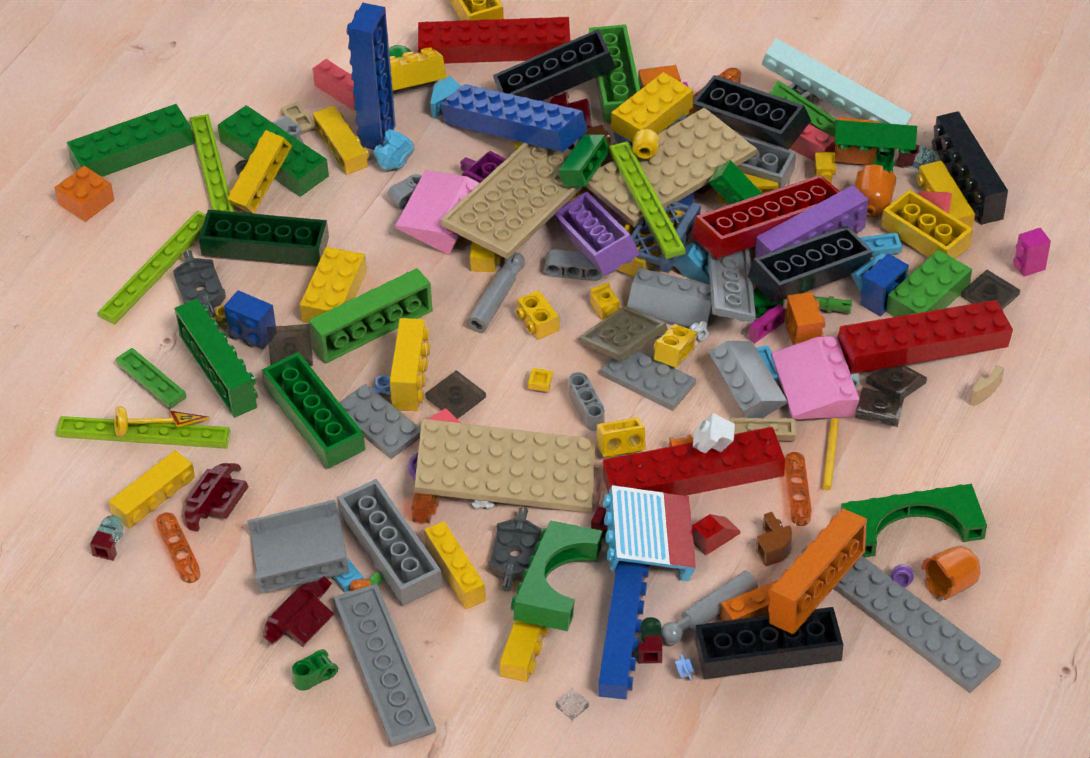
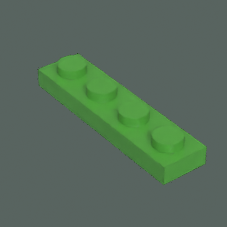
M779 80L773 84L769 94L804 105L811 119L809 124L834 137L836 120L834 117Z
M130 348L116 358V363L169 409L187 398L186 392L135 349Z

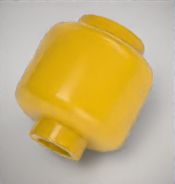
M648 129L638 131L633 139L632 149L634 154L642 159L653 158L659 149L658 135Z

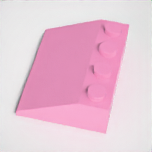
M425 170L394 228L449 255L459 234L441 226V219L480 183L467 176Z
M837 336L815 337L771 354L783 394L788 402L787 406L791 418L854 417L860 399Z

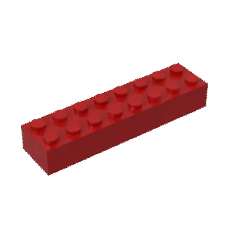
M569 17L418 22V53L424 48L435 49L443 55L444 64L526 61L570 42Z
M818 175L698 215L695 218L692 237L716 259L756 246V237L832 197L840 191L822 175Z
M992 300L840 326L837 338L850 373L856 374L1006 348L1009 346L1013 328L998 301Z
M768 427L734 434L733 442L722 452L711 448L706 453H703L694 448L693 442L604 459L603 479L608 493L613 485L687 496L783 477L786 459L774 428Z

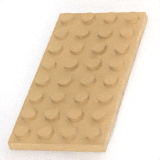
M702 108L657 134L659 137V149L653 158L642 159L637 156L636 158L663 208L666 209L668 205L671 206L672 202H678L708 184L718 166L729 160L738 166L757 155V148L706 108ZM614 160L597 169L586 188L630 225L636 227L640 221L644 220V217Z
M523 143L441 219V226L508 259L583 188L564 187L562 178L559 175L560 167L572 151L566 149L564 152Z
M422 419L414 493L591 513L595 439Z

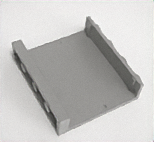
M335 499L247 520L252 535L257 570L255 572V579L260 594L320 580L323 576L328 578L349 573L341 522Z

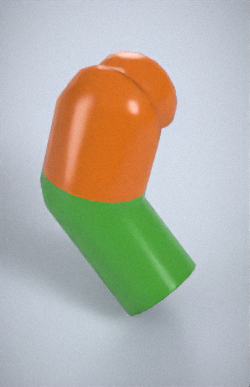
M375 572L370 579H355L351 581L350 589L354 591L373 584L379 586L384 577L379 572Z

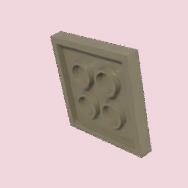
M623 306L581 335L579 340L580 344L622 362L639 349L644 348L653 339L658 338L668 328L664 321Z

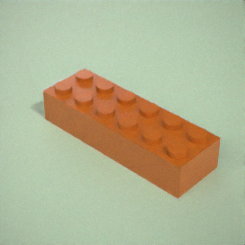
M842 509L831 518L830 523L825 529L820 530L818 537L807 545L802 555L797 556L793 565L783 572L777 583L771 585L768 592L770 596V605L768 607L770 624L791 634H794L865 553L866 518Z

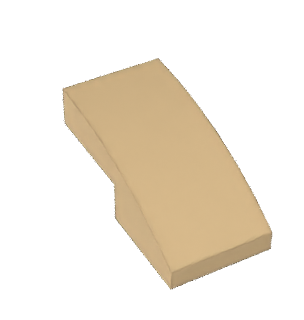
M299 101L281 107L282 115L287 116L290 120L300 125L301 133L316 128V124L308 111L303 110Z
M996 365L989 379L979 377L972 390L970 405L980 404L996 391L1002 382L1004 367Z

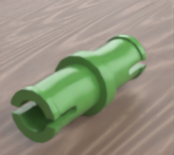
M814 296L815 300L819 301L821 310H827L829 313H832V311L851 313L852 300L834 299V296H829V298Z

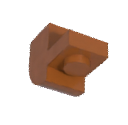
M773 512L764 514L763 529L765 534L757 536L756 551L765 566L784 560L791 550V526L783 527L780 519H776Z

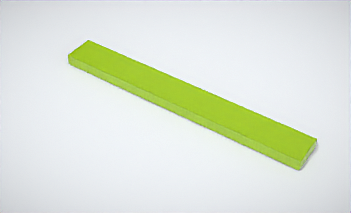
M209 114L190 117L212 210L234 212L232 203L227 199L229 190Z
M628 141L609 146V152L665 259L684 255L685 247Z
M196 211L98 311V316L115 325L176 263L183 253L199 239L206 214Z
M61 416L56 434L57 437L227 449L231 429L230 427L185 425L177 428L175 423L128 424L125 436L117 437L114 419Z

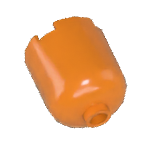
M866 165L863 170L857 172L855 187L868 198V216L883 214V210L891 204L896 186V176L892 171L889 173L883 170L881 165Z
M955 546L926 558L922 563V570L925 569L927 576L924 579L927 588L936 598L941 596L944 600L973 586L978 582L981 574L978 557L970 549L963 546Z

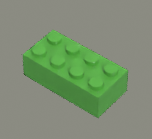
M938 249L888 294L886 312L897 317L945 309L970 286L972 269Z

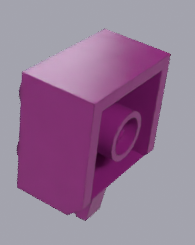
M492 151L487 152L477 161L465 157L460 161V168L464 172L462 176H467L481 183L506 159Z

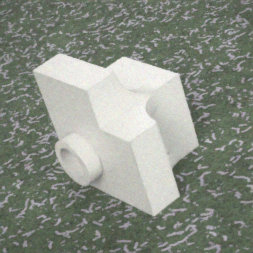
M712 413L706 420H702L700 425L694 430L693 447L703 453H706L711 448L722 452L734 440L735 424Z

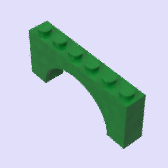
M959 484L952 487L841 503V510H848L867 519L865 553L862 555L863 557L876 555V538L886 526L897 520L909 517H926L941 521L952 527L959 534L963 542L985 539L987 523L972 484Z
M550 520L547 529L543 528L541 542L536 544L535 555H531L529 569L526 568L524 571L523 583L520 582L518 585L517 597L513 596L511 610H514L513 620L568 631L574 617L575 599L555 591L549 585L546 578L553 570L570 562H596L601 551L603 531Z

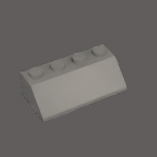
M638 269L632 282L627 307L664 321L666 324H677L689 329L692 324H700L701 321H705L707 323L706 329L708 328L713 316L710 285L651 270Z
M725 341L708 351L746 418H763L788 403L752 341Z

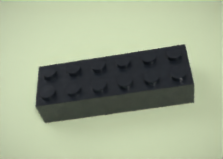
M597 29L494 74L493 78L499 92L543 101L616 69V66L600 30Z
M713 75L693 100V107L696 112L706 108L731 129L788 150L811 122L808 112L802 104Z
M956 111L937 116L936 125H934V139L932 140L933 150L939 154L940 161L945 164L949 174L953 177L956 185L975 213V218L979 220L981 225L1003 220L1008 189L960 112Z
M848 226L754 258L748 278L774 304L787 299L788 295L801 294L850 276L854 271L870 261L873 251Z
M834 607L815 609L794 634L770 624L769 615L699 624L695 627V644L703 679L842 661L844 644Z

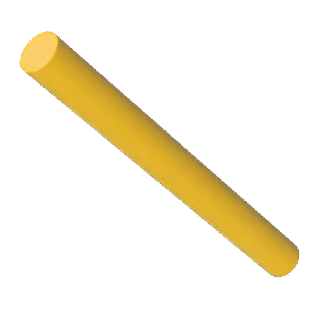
M837 418L830 420L823 479L824 490H831L839 427V419Z

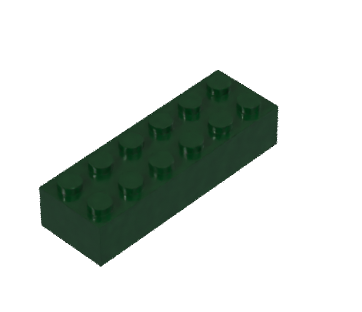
M208 210L199 235L201 255L318 266L327 247L329 232L327 220Z

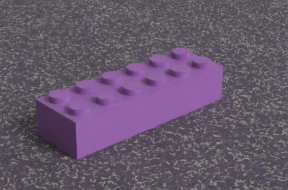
M853 185L758 235L756 237L755 258L848 226L854 233L861 232L866 228L868 198Z
M587 191L566 203L554 214L561 231L604 276L613 273L618 267L633 261L635 257L640 255L631 235Z

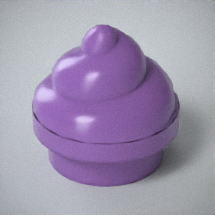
M898 565L892 569L891 578L903 587H907L912 583L914 573L909 566Z

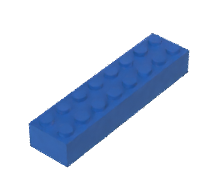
M362 3L359 10L355 11L352 22L348 23L346 33L349 35L348 49L351 52L350 65H352L351 79L354 82V109L357 111V136L362 147L375 150V147L379 144L384 147L383 138L386 136L385 132L388 129L394 130L396 126L386 8Z
M469 84L460 86L456 92L448 96L440 104L446 124L564 152L588 131L583 111Z

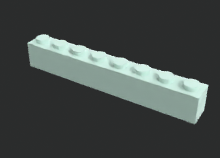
M777 38L765 53L762 66L800 86L802 89L809 91L818 98L825 100L836 108L841 109L853 118L878 121V123L907 125L912 116L906 110Z

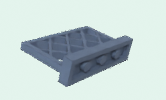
M672 202L664 210L666 214L670 213L672 217L670 221L676 224L677 228L675 230L685 246L692 234L696 216L701 215V204L693 202L691 206H687L678 202ZM679 210L686 213L676 217L674 211ZM645 219L640 221L631 235L635 245L640 244L642 246V249L638 250L640 255L637 258L660 265L661 271L669 273L678 256L665 259ZM649 231L651 234L642 238L639 233ZM653 240L656 243V245L651 247H646V245L644 244L646 242ZM659 250L661 255L655 257L650 255L649 252Z

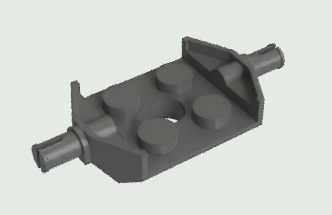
M188 250V253L185 251L183 255L186 261L173 270L183 302L185 304L198 299L201 305H206L210 318L211 314L212 317H215L214 307L222 304L226 294L215 270L214 262L212 259L194 258L191 250ZM199 287L205 288L203 290H197V288Z
M523 507L519 508L517 518L497 523V533L491 560L488 562L489 570L496 577L503 578L502 590L506 591L507 589V592L511 591L512 583L515 580H523L525 569H529L531 555H535L536 544L541 541L542 530L526 520L528 509L525 507L524 511ZM513 551H519L521 553L519 556L510 555V553Z

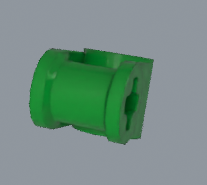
M877 148L873 165H881L883 170L889 173L890 171L893 172L895 149L891 148L890 152H879Z
M320 649L294 663L292 666L293 684L298 690H309L313 686L334 677L339 668L328 658V652Z

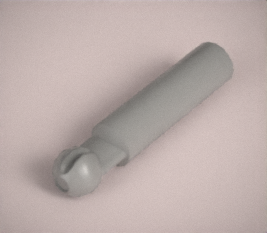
M515 252L508 259L505 258L504 266L497 271L467 321L468 326L473 331L483 333L489 326L516 281L515 276L525 265V259L522 254Z
M743 571L683 611L682 620L677 623H666L661 628L660 636H662V641L667 645L678 644L685 631L690 629L695 632L696 625L709 623L721 614L723 602L758 588L755 578L748 571Z

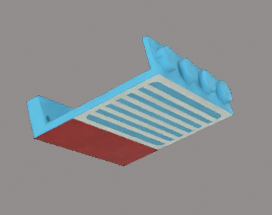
M612 485L609 493L604 495L603 507H606L604 524L608 528L605 540L606 543H609L607 561H610V571L615 570L618 561L678 568L680 580L689 581L696 569L689 496Z

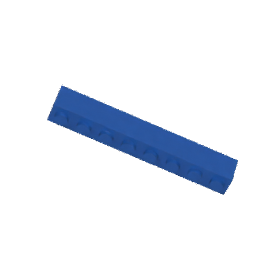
M618 561L616 566L598 683L599 697L627 700L628 690L632 691L634 677L630 676V673L636 669V657H633V652H638L639 638H636V633H641L642 619H638L639 614L644 612V601L641 600V597L646 596L647 582H644V577H649L650 565Z

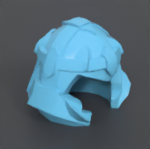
M388 129L385 132L386 136L383 138L384 147L381 144L376 146L374 157H376L377 163L384 170L399 169L406 164V160L415 151L414 144L403 134Z

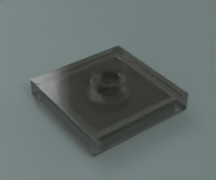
M988 269L961 292V297L972 304L997 300L1002 310L1020 295V289Z
M310 324L267 327L270 365L299 352L306 362L313 366Z
M905 365L879 369L866 377V384L899 402L925 385L927 381L926 376Z
M456 370L426 392L425 396L427 400L440 410L446 408L458 419L485 399L486 392Z
M862 387L855 418L898 427L905 396Z

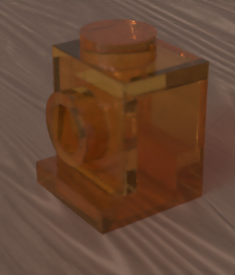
M414 494L411 507L413 522L430 524L431 517L436 515L439 505L438 495Z

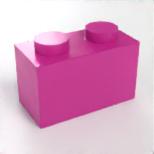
M1041 227L1018 235L1013 263L1015 268L1024 277L1046 270L1051 240Z

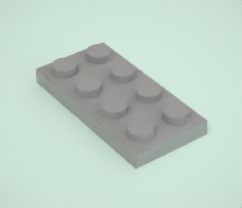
M641 351L635 352L622 362L611 358L601 370V376L671 411L675 410L696 385V378L665 363L654 360L653 357Z
M367 384L339 402L364 433V437L390 459L420 439L421 428Z

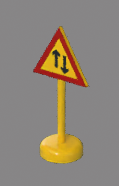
M116 406L114 415L115 433L117 437L125 436L128 424L175 423L178 428L208 420L209 417L169 410L171 418L128 419L126 409L123 406Z

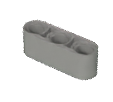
M551 250L547 253L544 272L550 277L598 281L603 277V274L582 252Z
M575 372L569 376L570 398L585 426L589 430L597 431V424L605 423L604 406L586 374Z

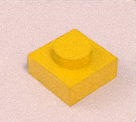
M532 368L528 389L549 392L553 371Z

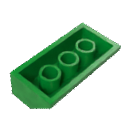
M835 120L834 144L838 145V149H850L851 145L858 146V150L870 151V147H878L879 152H890L891 148L899 149L898 153L910 154L911 150H916L917 126Z

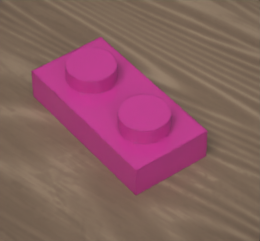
M778 304L773 309H769L759 319H755L749 325V340L755 344L782 325L785 320V308Z

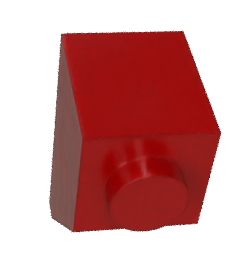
M712 514L707 515L692 525L693 543L705 555L727 543L741 532L727 517Z

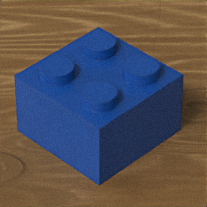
M889 253L883 259H879L870 271L867 270L862 277L863 285L860 292V305L881 317L886 312L888 294L907 278L909 265Z
M238 290L224 305L228 334L233 338L245 341L251 346L264 349L277 334L272 304Z

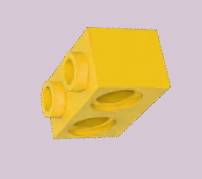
M539 290L517 299L516 314L520 320L525 322L529 333H533L537 340L560 331L559 315Z
M674 324L669 330L664 332L660 339H656L653 346L655 351L654 360L677 368L693 352L697 332Z
M639 417L597 424V447L603 457H615L619 454H633L646 450L645 426Z

